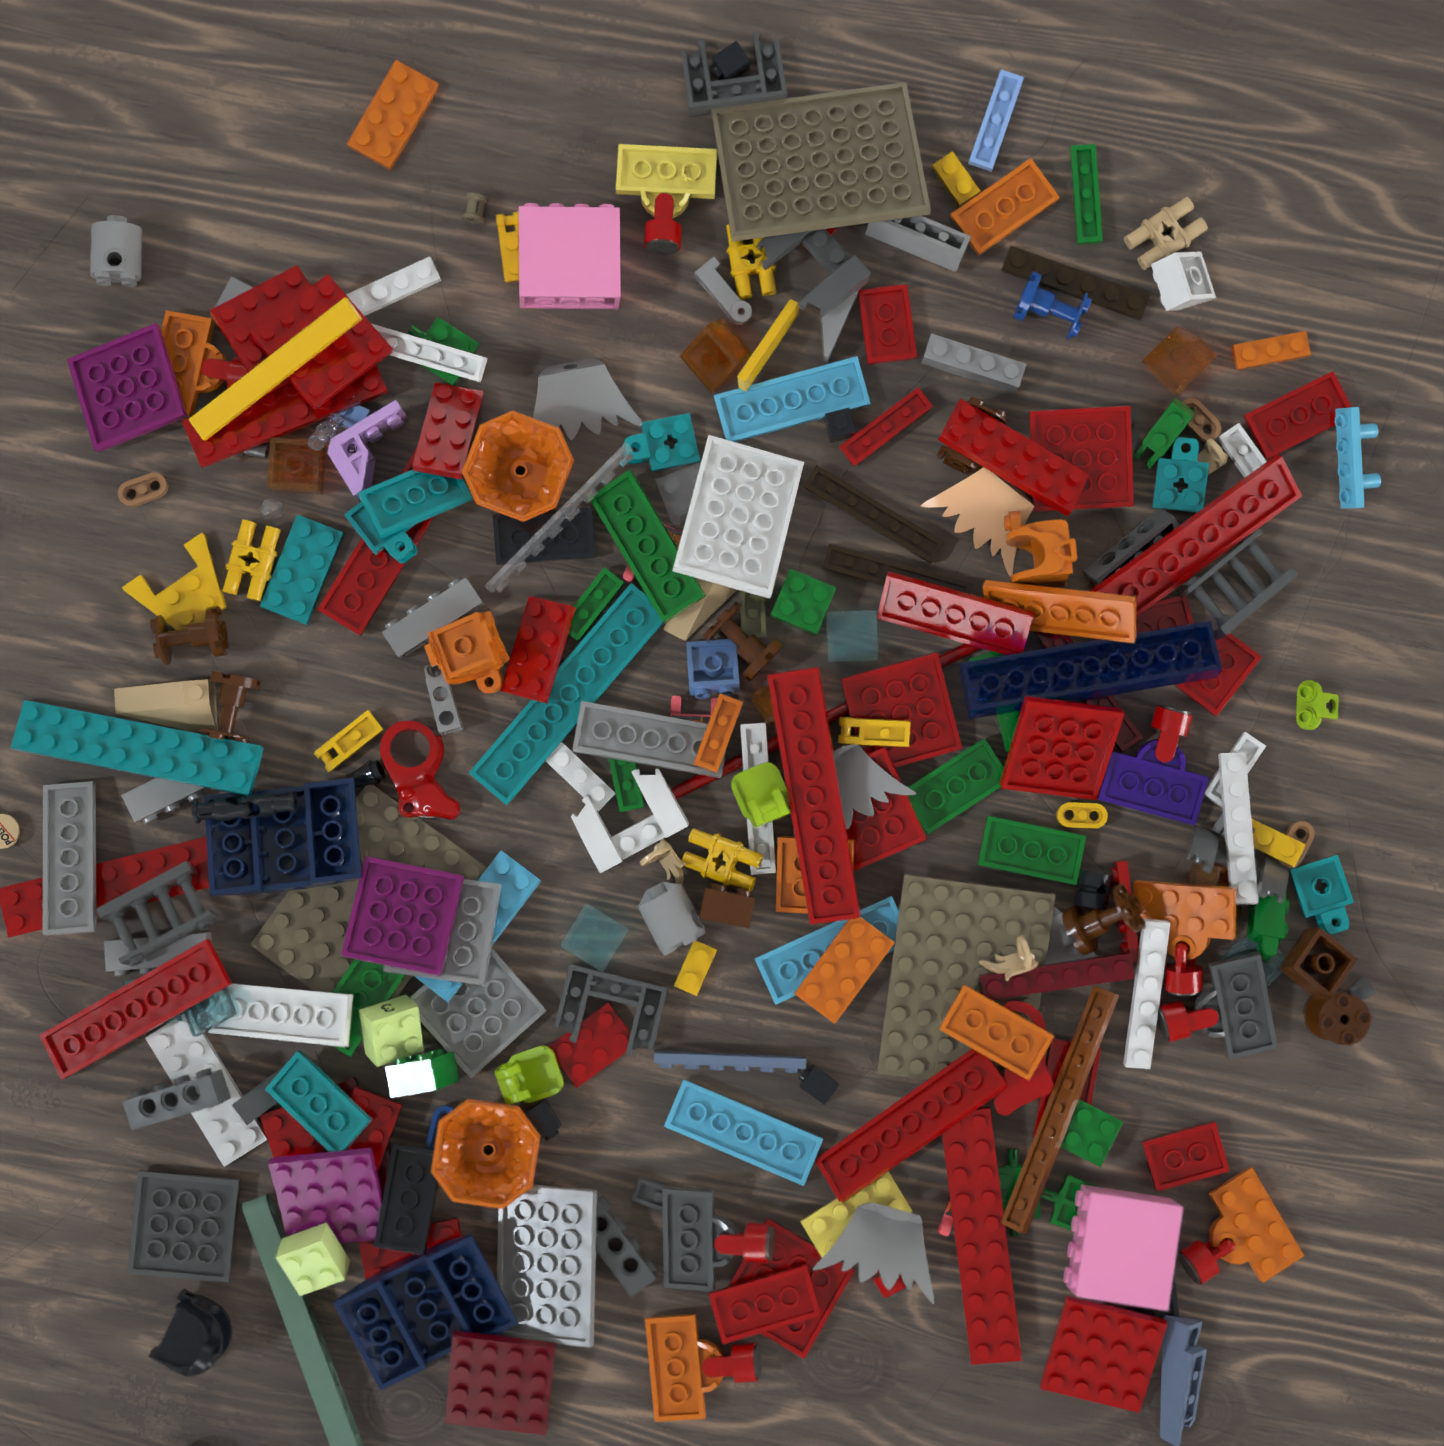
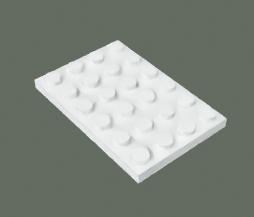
M708 435L672 571L770 598L804 462Z

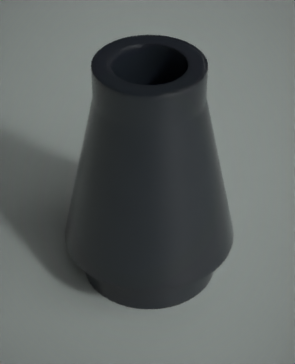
M369 760L351 774L346 775L345 778H354L356 788L379 784L382 779H385V772L378 760Z

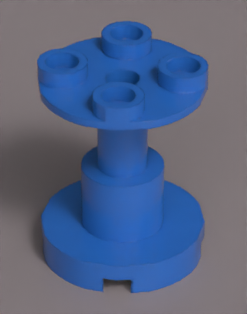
M1032 271L1029 278L1032 280H1029V283L1026 284L1016 308L1019 311L1015 312L1013 318L1023 321L1027 311L1046 317L1049 313L1072 322L1066 340H1069L1070 337H1076L1082 325L1078 321L1080 315L1087 313L1092 299L1088 298V293H1085L1078 308L1054 299V293L1038 287L1042 274Z

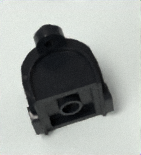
M183 1289L176 1298L180 1302L175 1306L177 1310L159 1347L155 1346L148 1357L176 1373L190 1377L206 1372L225 1353L230 1345L233 1329L231 1320L221 1305L206 1297L195 1295L187 1289Z

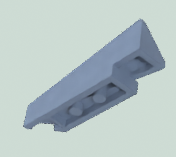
M1164 1316L1163 1319H1166L1167 1327L1162 1340L1160 1437L1175 1446H1179L1183 1427L1190 1428L1195 1421L1207 1349L1197 1345L1202 1326L1201 1320Z

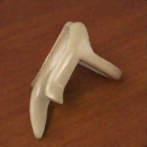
M1209 438L1205 442V449L1198 454L1197 462L1209 463L1208 475H1210L1227 463L1228 454L1223 452L1222 446Z
M663 838L660 842L655 843L654 851L640 861V865L645 867L659 860L667 872V880L675 876V883L683 884L684 875L682 867L686 863L680 860L670 844Z
M1019 936L1016 940L1017 953L1007 956L995 954V960L998 964L983 960L979 961V964L991 972L1005 973V980L1009 981L1011 976L1037 967L1038 962L1034 960V955L1030 953L1024 936Z

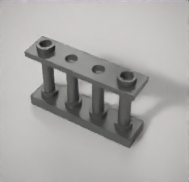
M1260 529L1240 541V544L1200 578L1197 579L1196 576H1193L1183 585L1186 589L1179 594L1184 598L1192 592L1214 617L1218 628L1212 634L1217 640L1229 634L1298 576V573L1292 567L1285 572L1282 569L1278 570L1256 544L1254 539L1263 533ZM1246 547L1271 576L1269 579L1272 583L1267 587L1264 584L1261 585L1236 556L1243 548ZM1229 562L1253 591L1251 594L1254 598L1249 602L1246 599L1243 600L1218 571L1225 563ZM1211 577L1235 606L1233 609L1236 613L1231 617L1228 614L1224 615L1200 586L1207 578Z
M185 861L96 909L99 918L114 922L128 954L118 958L120 963L128 966L131 965V967L137 966L145 961L146 956L197 929L204 930L212 926V921L219 918L216 912L211 910L204 911L194 890L191 880L194 875L198 874L194 864ZM176 885L182 887L196 916L182 924L168 894L170 892L169 889ZM153 897L159 898L173 930L161 936L146 907L147 901ZM131 909L137 911L150 939V942L139 948L136 947L123 918L125 916L124 913Z

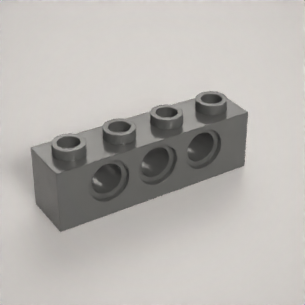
M1159 508L1083 570V573L1093 588L1177 528L1179 523L1173 515Z
M207 1068L197 1072L196 1077L190 1078L189 1075H184L174 1079V1083L168 1085L167 1081L153 1085V1090L146 1091L145 1087L130 1092L131 1097L122 1101L131 1130H135L220 1105L230 1099L231 1096L222 1069L212 1072L211 1068ZM195 1087L198 1088L200 1095L196 1092Z
M597 1194L596 1218L604 1217L608 1225L605 1228L596 1227V1250L632 1298L656 1279L657 1274L655 1271L657 1267L650 1257L645 1259L640 1252L642 1247L634 1236L630 1238L625 1232L627 1227L619 1216L615 1218L609 1209L612 1207L603 1195L599 1197ZM613 1237L620 1238L623 1245L618 1249H614L609 1245V1240ZM627 1258H634L638 1262V1266L635 1269H628L624 1265V1261Z

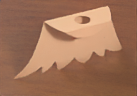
M983 467L968 478L920 505L921 507L928 508L948 506L942 515L943 517L960 514L954 532L961 533L974 528L973 541L975 549L980 548L991 539L992 556H995L1001 548L1005 568L1010 577L1013 575L1017 548L1006 544V534L1009 533V530L1005 531L1004 516L1008 515L1009 511H1020L1021 525L1024 526L1034 508L1031 501L1017 487Z

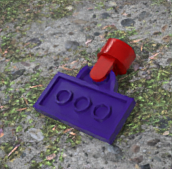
M1164 704L1156 705L1151 727L1161 730L1159 738L1142 745L1135 757L1112 751L1097 799L1196 825L1209 777L1186 771L1184 752L1177 746L1180 735L1188 736L1193 719L1191 712Z

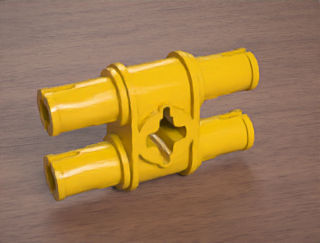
M729 224L726 225L729 242L726 253L729 255L730 276L735 279L738 298L745 300L752 297L749 276L752 274L759 275L762 296L776 294L773 273L776 271V265L773 264L765 270L762 266V261L767 259L765 249L757 248L758 243L763 238L753 239L754 243L749 245L744 244L743 240L732 242ZM749 255H752L753 259H755L754 264H750V260H747Z
M242 519L237 540H234L231 544L233 548L229 562L225 566L228 573L222 591L237 596L243 574L249 573L252 578L246 598L261 602L266 581H269L272 577L270 576L275 557L278 556L275 549L281 530L266 526L261 546L254 548L251 543L257 523ZM254 557L256 560L259 561V563L255 562L249 564L247 563V561L243 559Z
M693 828L688 842L708 849L709 854L707 858H703L691 852H685L681 860L686 863L685 867L701 872L703 878L714 879L723 883L724 886L732 884L751 892L754 888L756 877L737 871L736 863L740 861L759 868L764 854L745 848L742 842H735L724 838L719 833L711 835ZM722 854H723V860L726 862V863L723 864V865L721 864L722 860H721L720 858H718V857L721 856Z

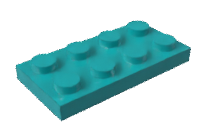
M413 470L358 492V496L380 539L472 500V495L463 479Z
M297 514L260 607L308 626L345 533Z
M297 1051L265 1088L329 1152L346 1151L373 1120L302 1051Z

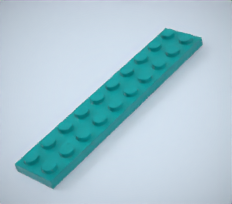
M632 583L626 588L560 665L548 703L530 700L469 772L471 776L506 806H508L557 746L577 725L581 701L596 703L663 624L650 600Z
M27 700L23 701L10 747L17 751L245 796L252 795L264 749L259 745L228 739L220 740L210 738L208 735Z

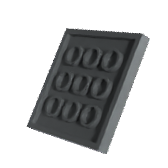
M139 1170L137 1174L127 1273L230 1282L241 1179Z

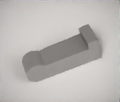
M715 257L711 258L695 271L696 280L735 325H746L752 315L750 304L738 298L717 272L720 269V263Z
M425 665V680L438 732L443 736L464 730L451 686L446 683L438 665Z

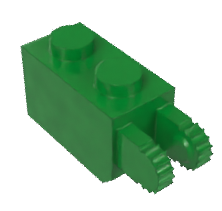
M1175 397L1144 437L1142 445L1133 455V458L1138 460L1144 454L1147 447L1155 452L1145 465V467L1150 469L1179 436L1194 416L1195 411Z
M1286 892L1282 903L1277 901L1275 893L1274 897L1267 895L1266 898L1258 896L1257 904H1249L1247 937L1251 942H1257V952L1261 954L1263 962L1269 961L1277 953L1278 944L1286 938L1288 933L1285 914L1289 910V900L1286 899Z

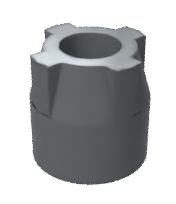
M1365 976L1347 987L1351 995L1360 998L1362 1001L1376 994L1374 987Z

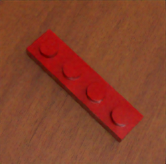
M917 387L839 446V449L851 465L855 467L931 410L933 405L920 388Z
M1127 861L1113 862V867L1110 868V875L1113 876L1112 882H1116V886L1122 883L1128 893L1132 895ZM1122 919L1117 922L1119 933L1122 932L1124 941L1120 943L1121 953L1131 952L1133 962H1137L1139 951L1137 932L1132 931Z

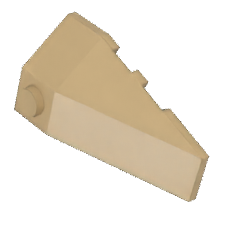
M696 578L706 597L668 621L663 630L686 641L738 589Z
M209 679L114 689L116 714L192 733L201 732L200 728L218 731L215 682H211Z

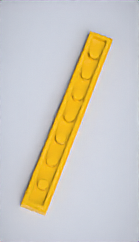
M343 298L188 420L202 440L209 439L361 321V316L349 299Z

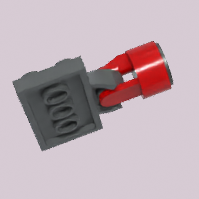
M1259 952L1209 963L1213 987L1204 990L1197 997L1193 1007L1185 1009L1181 1000L1159 1005L1158 1023L1164 1039L1168 1042L1190 1038L1192 1031L1201 1029L1207 1036L1213 1038L1223 1037L1226 1056L1229 1060L1278 1048L1262 958Z
M665 1186L662 1189L664 1288L713 1292L716 1288L715 1267H722L728 1264L734 1255H743L746 1262L769 1263L772 1260L775 1249V1230L771 1224L748 1222L745 1233L737 1231L734 1224L727 1218L715 1214L714 1189Z

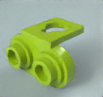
M1306 680L1302 682L1297 690L1296 721L1299 727L1304 730H1314L1320 725L1322 718L1337 720L1339 696L1323 692L1321 685L1316 681ZM1330 700L1332 702L1331 713L1326 708V703H1329Z

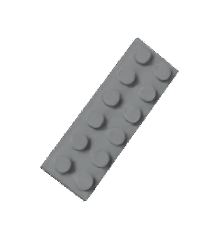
M581 701L572 752L717 778L722 777L726 754L725 750L717 774L693 765L708 724Z
M90 781L43 785V935L53 936L96 932V783Z

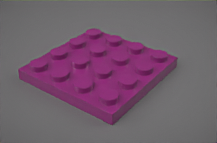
M156 323L67 359L94 450L97 452L104 451L188 417L161 328Z
M365 856L362 866V878L359 879L341 956L441 977L464 876Z
M372 1148L270 1158L269 1168L287 1237L327 1222L339 1243L375 1240L383 1196Z

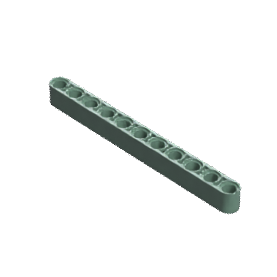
M266 1193L243 1202L244 1216L330 1446H363L308 1295L299 1296L276 1259L281 1239L286 1236L270 1195Z

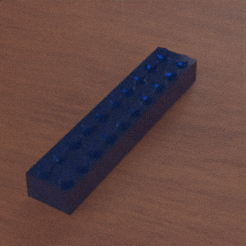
M1211 621L1136 633L1135 643L1100 639L961 663L959 675L968 718L975 719L1021 711L1025 696L1076 702L1217 678L1222 670V665Z

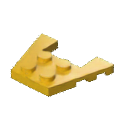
M203 532L184 544L198 567L156 595L145 578L139 575L122 587L126 593L154 614L162 615L166 623L176 630L189 628V623L205 621L207 607L219 606L222 611L227 608L213 565L212 554H210L207 544L208 540Z

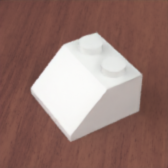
M1175 252L1151 264L1153 278L1158 285L1161 294L1160 299L1166 311L1181 310L1216 298L1201 252Z

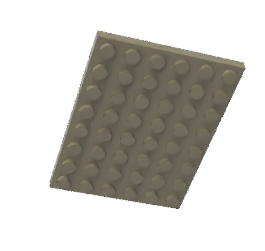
M906 82L711 109L732 242L930 214V202Z
M374 784L365 786L356 798L361 870L365 856L463 875L464 879L478 881L488 868L421 818H404L398 812V802ZM359 879L333 885L288 891L250 945L312 991L332 993L354 961L352 958L341 956ZM405 975L390 999L399 997L413 976Z
M904 874L877 1074L928 1080L972 1049L939 1030L940 1025L964 984L981 993L979 975L993 972L979 964V961L983 960L998 964L995 960V954L1007 956L1017 953L1016 940L1019 936H1024L1030 953L1034 955V960L1038 962L1037 966L1046 964L1055 894ZM1042 993L993 1001L1000 1005L1014 1000L1027 1002L1039 1011ZM1013 1011L1033 1023L1032 1019L1025 1013ZM991 1059L1001 1076L1004 1077L1005 1067Z

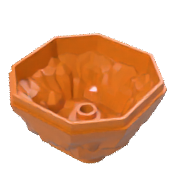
M512 410L480 424L462 469V474L477 505L524 522L557 507L574 459L560 428ZM520 467H524L525 473L523 475L516 474V470Z
M467 1099L438 1122L431 1173L452 1202L504 1209L533 1187L540 1134L519 1106ZM487 1145L492 1146L493 1153L487 1154L484 1151V1147Z

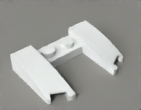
M659 768L655 769V775H640V769L632 771L653 814L613 836L610 835L589 795L583 798L582 802L586 805L579 815L572 814L571 818L599 873L621 863L627 857L653 843L688 827L689 822Z

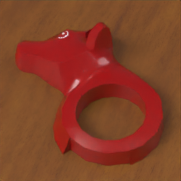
M400 721L389 727L381 740L380 757L385 770L397 790L399 814L404 818L437 817L448 820L456 819L461 814L458 801L448 796L434 778L444 757L442 737L435 736L429 727L418 721ZM415 731L424 735L428 740L430 746L429 755L419 766L403 767L391 757V743L400 733Z
M1014 1000L1002 1005L1011 1011L1025 1013L1032 1019L1034 1024L1046 1030V1024L1042 1015L1029 1003ZM1046 1052L1029 1081L1005 1067L1003 1079L1009 1087L996 1096L994 1101L997 1113L1007 1116L1020 1106L1051 1093L1054 1085L1046 1068Z

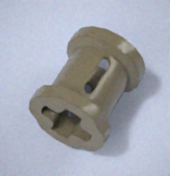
M467 193L466 199L468 203L466 213L463 214L462 219L474 224H483L484 218L482 216L484 206L488 203V197L477 193Z

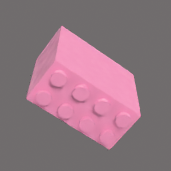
M526 203L524 206H519L520 308L619 309L621 298L620 208H615L612 204H601L599 207H589L588 204H575L574 207H564L563 204L553 203L549 207H539L536 203Z
M1081 1184L1080 1191L1077 1190L1075 1196V1206H1078L1077 1216H1073L1071 1222V1231L1074 1232L1073 1242H1069L1067 1250L1070 1263L1069 1267H1066L1064 1270V1283H1066V1286L1076 1297L1168 1311L1183 1206L1171 1198Z

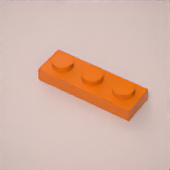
M1306 331L1231 346L1236 371L1306 358L1311 355Z
M719 694L693 765L717 774L741 710L742 701Z

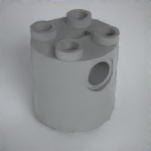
M119 215L107 216V221L93 223L91 225L90 276L96 279V284L100 286L122 283L124 287H137V282L141 280L142 228L135 224L127 223V218ZM115 263H120L118 266H112Z
M663 881L649 888L637 906L663 956L675 951L683 944L685 946L694 942L698 937L706 934L705 927L682 883L676 884Z

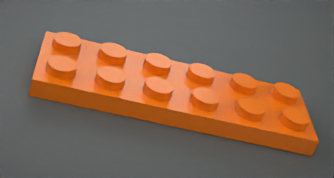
M985 580L983 584L984 598L1035 612L1030 631L1135 643L1136 597Z

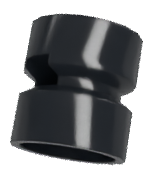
M1080 870L1078 884L1081 886V889L1076 891L1074 905L1107 910L1109 896L1106 894V891L1111 889L1113 876Z

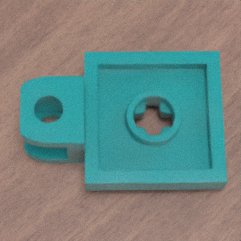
M690 413L641 422L642 433L627 437L622 444L623 455L627 464L634 465L649 461L651 472L700 462ZM668 436L677 441L673 449H670L669 445H664V441L667 440ZM631 448H636L638 452H633Z
M1178 437L1172 446L1171 459L1158 458L1152 508L1199 512L1204 508L1209 463L1197 462L1199 451L1197 439ZM1184 443L1190 446V450L1187 453L1181 450V446ZM1179 478H1183L1184 483L1188 484V488L1183 489L1182 493H1178L1177 488L1173 487L1174 482H1178Z
M362 502L344 514L375 555L386 548L395 560L404 564L417 554L418 550L415 543L406 533L414 525L380 539ZM405 546L404 550L400 551V548Z
M1338 855L1289 870V876L1303 917L1315 916L1318 928L1320 927L1327 934H1335L1349 928V919L1344 906L1352 904L1354 901ZM1319 879L1321 883L1326 882L1327 884L1322 894L1319 890H1315L1314 887ZM1332 919L1335 921L1334 926L1331 923Z

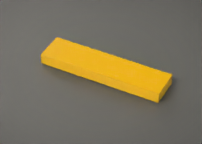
M792 299L788 301L737 376L740 389L745 392L748 390L799 315L798 302Z

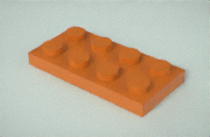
M395 60L347 143L348 147L391 171L438 91L439 83Z
M1030 158L950 214V218L960 232L971 236L969 244L976 254L980 256L1057 202L1060 197L1032 158Z
M862 917L847 920L794 994L835 1024L895 942Z
M965 984L962 986L939 1027V1030L1028 1081L1054 1038L1052 1033Z

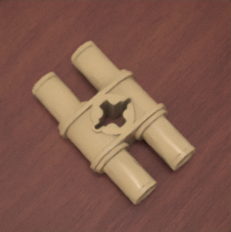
M1185 197L1170 208H1161L1159 213L1148 220L1144 219L1139 228L1124 237L1126 245L1131 250L1147 239L1152 240L1155 247L1137 258L1143 270L1151 267L1152 263L1178 252L1182 248L1189 247L1191 240L1208 230L1206 222L1201 217L1184 228H1181L1178 224V219L1194 209L1190 198ZM1169 231L1170 235L1163 236L1162 232Z

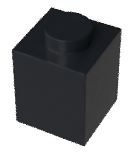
M737 41L712 57L711 71L717 80L738 78L750 70V59Z
M850 408L825 414L824 423L830 443L848 439L855 435L856 431Z
M814 1064L811 1068L806 1067L798 1078L801 1081L799 1087L823 1105L827 1103L839 1086L835 1079Z
M547 1099L524 1112L540 1134V1140L545 1138L548 1141L559 1134L557 1129L561 1127L562 1123Z

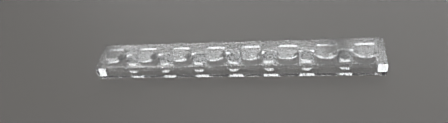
M625 442L484 587L491 593H494L496 590L500 593L510 583L507 579L513 573L518 575L528 565L525 560L531 554L536 557L545 548L542 543L548 537L551 539L555 538L563 529L560 525L566 519L571 521L580 512L578 509L579 505L583 501L588 504L598 494L595 489L601 483L607 485L615 477L613 471L619 465L624 467L633 458L631 453L634 450Z

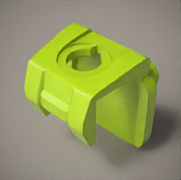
M769 762L761 763L733 777L731 788L743 816L750 819L754 829L791 813L788 805L787 788L778 768L774 764Z
M544 1045L513 1055L509 1062L501 1064L494 1071L507 1105L521 1101L532 1103L560 1092L564 1084L554 1052Z

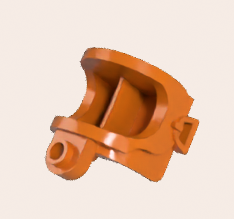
M1009 511L1008 515L1004 516L1005 531L1009 530V533L1006 534V544L1031 553L1034 563V569L1012 575L1010 583L1044 587L1067 586V579L1070 574H1073L1072 562L1077 560L1076 541L1069 538L1068 523L1065 520H1049L1022 526L1020 511Z
M491 611L475 612L427 633L429 644L424 645L428 659L431 666L438 665L447 684L456 685L476 680L478 688L484 693L492 694L501 690L504 678L500 668L509 660V656L499 637ZM491 678L494 680L492 686L489 684Z

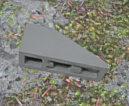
M858 291L824 317H821L824 362L828 363L856 300Z

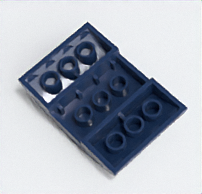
M346 778L304 783V786L264 791L253 790L252 795L264 793L279 795L288 794L294 790L298 798L297 813L287 811L278 812L274 816L237 817L227 821L205 820L210 896L292 891L361 879L362 870L355 779ZM235 793L205 795L204 802H213L217 798H239L245 795ZM253 802L252 811L259 810V806Z
M472 1234L426 1249L425 1255L413 1254L376 1273L333 1302L380 1390L426 1369L428 1363L451 1353L454 1330L496 1335L518 1324L516 1316Z

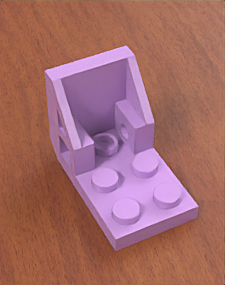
M396 400L330 440L327 453L353 496L360 502L358 492L372 487L376 463L366 443L369 441L374 443L384 436V432L389 429L396 430L405 424L404 420L408 419Z

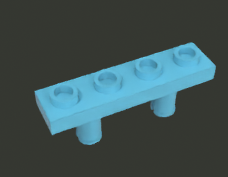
M1359 407L1335 409L1341 509L1365 507L1364 489L1379 487L1381 477L1378 473L1363 474L1361 439L1377 437L1378 426L1375 423L1360 424Z

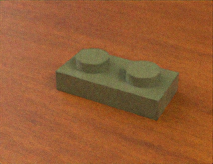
M740 590V604L742 605L740 608L741 629L749 637L754 634L759 639L766 638L765 597Z

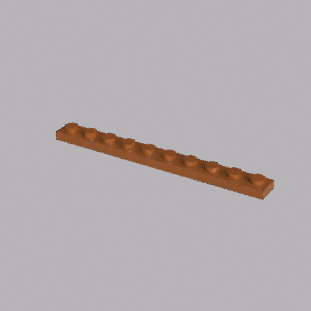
M1094 985L1001 1220V1224L1022 1234H1026L1119 998V995Z

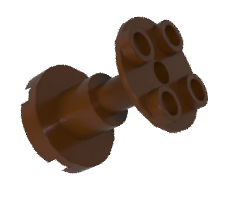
M970 397V400L966 401L1003 424H1007L1005 419L1007 414L998 408H987L983 406V401L975 397ZM941 446L936 455L938 459L945 458L943 462L945 465L966 475L970 471L976 473L983 468V466L949 446Z
M736 601L717 618L718 622L714 626L712 625L703 634V637L709 642L722 631L739 647L736 652L750 665L742 674L750 682L784 645L776 638L767 647L754 634L749 637L731 620L742 607Z
M219 606L207 607L205 621L189 623V628L175 631L168 630L162 615H157L156 618L151 619V630L156 635L157 642L153 644L155 657L161 658L165 665H169L172 660V646L189 643L194 648L210 645L215 657L226 656L228 654L226 649L229 648L226 623L225 621H220L218 616L223 614Z
M211 671L209 681L222 684L218 703L223 704L218 731L200 728V734L220 740L228 739L248 743L250 737L233 734L238 707H244L247 689L260 691L262 681Z
M1122 883L1115 886L1113 890L1116 906L1103 912L1095 909L1085 914L1080 907L1074 905L1063 912L1062 918L1068 936L1074 935L1077 942H1074L1073 945L1082 955L1085 956L1097 951V936L1108 932L1109 925L1122 919L1134 932L1146 928L1145 922L1138 911V908L1141 906L1135 894L1130 895Z
M1338 991L1328 1000H1316L1310 996L1303 1008L1305 1025L1309 1032L1320 1039L1330 1040L1338 1045L1351 1046L1362 1040L1366 1036L1372 1021L1371 1013L1360 998Z

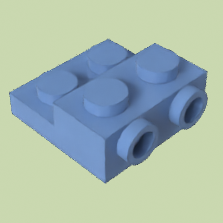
M730 639L710 640L709 642H686L690 696L695 695L697 699H706L710 697V694L720 693L732 697L735 695V692H740L737 646Z

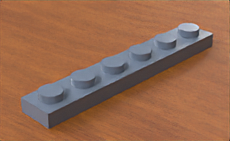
M681 1051L654 1052V1063H659L660 1068H674V1064H684L685 1069H699V1065H710V1070H725V1066H735L736 1071H750V1067H760L761 1072H775V1068H785L786 1073H800V1069H806L805 1056Z

